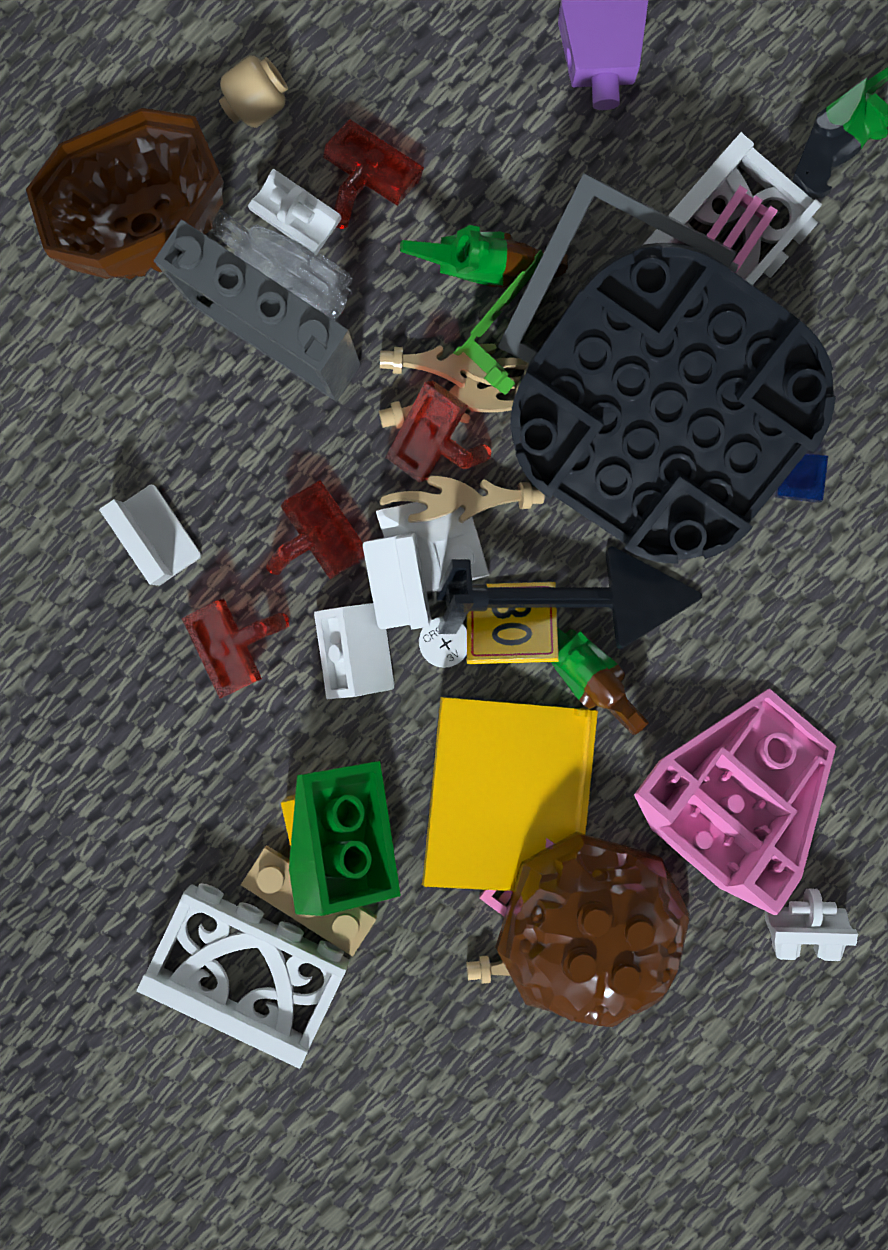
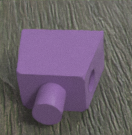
M561 0L558 25L572 87H592L594 109L610 110L620 105L619 85H633L641 61L648 0Z

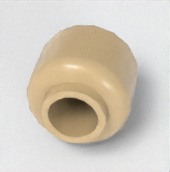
M249 55L221 77L220 86L224 96L219 102L227 116L234 123L242 120L246 125L257 128L284 108V92L288 90V87L278 69L267 57L260 60L255 56Z

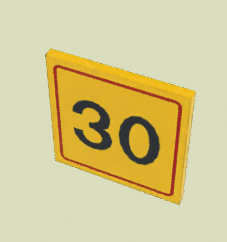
M555 582L486 584L487 587H556ZM556 607L487 608L486 611H469L467 614V664L558 662Z

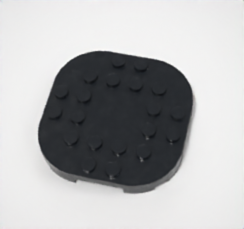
M652 243L637 246L612 257L590 275L524 370L515 391L510 419L512 440L516 451L515 455L525 475L540 492L549 499L553 495L622 541L624 549L655 562L679 564L678 560L704 556V559L726 551L747 535L753 528L752 519L808 450L814 453L821 444L831 423L836 400L831 360L818 337L799 318L706 252L676 243Z

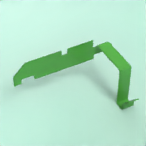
M541 250L536 254L534 262L528 269L519 274L470 332L471 336L467 341L453 352L457 356L464 352L487 374L484 379L504 395L516 383L508 377L509 372L474 339L476 336L480 338L502 313L501 309L504 305H508L531 279L544 254Z

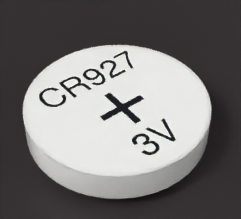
M438 617L431 620L429 627L422 629L419 637L420 651L423 657L432 665L442 668L452 667L460 663L467 655V630L462 624L457 634H439L438 625L443 617Z

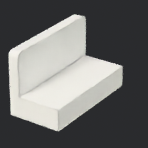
M155 485L147 486L125 502L113 499L99 509L150 585L160 586L201 558V552Z
M416 532L364 542L363 551L378 627L380 629L410 625L411 630L429 627L432 619Z
M374 603L314 612L327 699L357 697L394 689L386 629H380L377 625Z

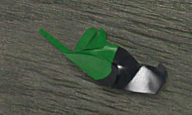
M888 67L869 80L865 78L817 114L792 182L810 198L821 199L830 194L832 186L827 184L831 177V171L852 159L863 148L867 140H881L887 137L888 104L874 92L888 81Z

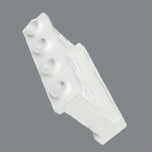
M740 132L668 216L691 228L692 226L689 223L693 218L703 224L713 226L720 216L712 208V201L714 199H723L727 206L740 185L748 190L746 194L754 198L755 195L752 196L746 181L737 169L740 166L765 188V190L756 194L757 197L763 200L762 202L778 200L788 208L790 215L788 224L782 229L775 230L770 225L767 226L737 271L739 276L753 285L763 273L771 278L788 259L789 256L783 250L792 239L800 244L814 229L818 222L812 216L822 204L818 200L810 198L753 148L754 143ZM738 204L725 225L738 220L746 208ZM755 214L742 231L743 245L761 220ZM656 229L643 245L652 243H685ZM761 241L777 243L759 263Z
M200 883L196 887L191 884L183 892L147 972L138 986L137 992L300 1069L345 975L350 959L343 956V950L328 941L321 940L319 944H316L304 938V932L291 923L281 921L279 925H276L262 918L264 913L251 904L241 902L236 906L222 899L224 894L211 885ZM201 912L213 917L217 922V928L213 931H207L200 924V938L207 944L202 948L190 938L187 929L188 919L192 915ZM231 926L242 931L229 935ZM178 939L191 956L173 973L163 967ZM258 948L270 968L276 988L263 987L252 990L243 996L238 1003L228 999L229 980L224 968L215 959L234 951ZM282 951L292 955L287 962ZM304 963H310L320 968L324 976L322 987L309 994L296 993L293 989V985L303 986L313 977H304L300 974L299 966ZM204 965L215 975L218 982L217 987L212 990L201 986L200 983L201 978L210 976L207 971L201 969ZM259 999H275L278 1002V1005L272 1002L266 1003L269 1008L267 1015H262L254 1009V1002ZM294 1004H316L303 1034L293 1030Z

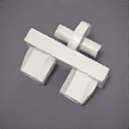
M272 169L264 186L248 205L250 211L314 255L318 254L341 220L339 213L275 169Z
M806 889L803 901H790L789 907H783L778 915L765 911V921L771 933L772 947L776 957L779 959L795 960L797 957H800L801 944H814L813 948L817 957L825 961H840L846 945L856 946L858 933L856 929H852L846 909L837 908L835 902H822L818 889Z

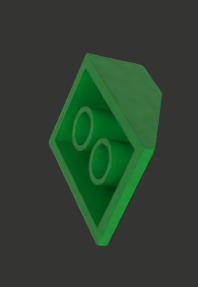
M380 761L297 775L289 860V874L295 914L325 916L401 896Z

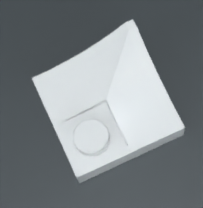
M413 502L376 511L384 538L416 532L427 593L439 589V585L452 559H470L472 580L489 576L473 516L464 523L459 522V517L464 513V508L460 507L453 513L438 519L417 523L408 522V517L411 514L425 511L427 509L425 504Z

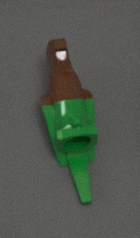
M473 225L457 231L456 235L441 237V244L408 240L400 241V252L439 264L440 273L489 287L508 288L522 271H526L534 262L536 254L540 251L527 244L514 241L509 233L501 231L480 232V227ZM565 254L554 278L566 273L568 269L567 254Z
M557 627L558 662L551 663L573 694L589 709L595 706L608 709L632 735L638 734L649 722L627 699L622 684L625 673L621 667L586 638L581 631L576 632L570 629L565 634Z

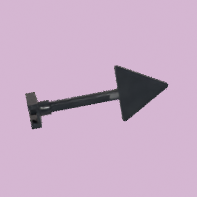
M613 546L606 550L609 587H487L486 584H472L470 559H452L436 592L437 601H446L448 607L438 628L439 634H457L469 611H486L487 608L609 607L613 615L616 647L622 650L702 599V594Z

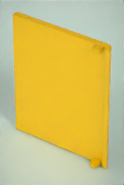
M440 697L422 885L424 887L513 891L521 863L546 849V838L555 844L575 832L586 834L598 711L584 708Z

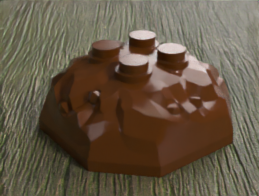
M147 108L138 109L58 144L26 188L41 243L48 257L71 270L105 279L126 277L131 280L135 276H145L150 268L162 272L154 262V259L180 220L182 219L205 235L213 228L214 218L224 203L222 197L224 181L196 116Z
M575 832L521 863L495 948L526 1005L551 1011L567 1018L571 1022L576 1021L597 1026L614 1027L633 1014H638L662 1000L678 972L682 959L690 912L663 859L659 855Z

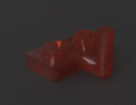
M351 119L325 145L323 158L350 175L339 187L334 210L341 215V220L336 228L345 229L348 227L355 198L365 186L398 206L420 181L424 170L423 166Z
M432 380L424 383L385 458L421 483L429 478L441 454L458 467L468 469L488 461L491 457V449L486 444H480L466 450L451 439L468 405Z
M321 480L289 497L282 503L281 508L299 535L281 545L268 560L266 567L271 574L278 575L282 573L293 559L308 550L312 552L330 580L365 559L363 542Z
M224 598L214 601L182 618L219 699L262 679L247 646L262 638L283 631L289 626L287 615L278 613L253 622L239 630Z

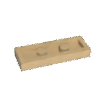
M267 845L241 884L247 890L352 957L377 920V915L363 906L325 916L295 914L289 874V859Z

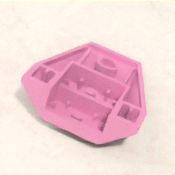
M769 688L659 760L634 796L651 830L718 888L773 915H778L802 879L836 745Z

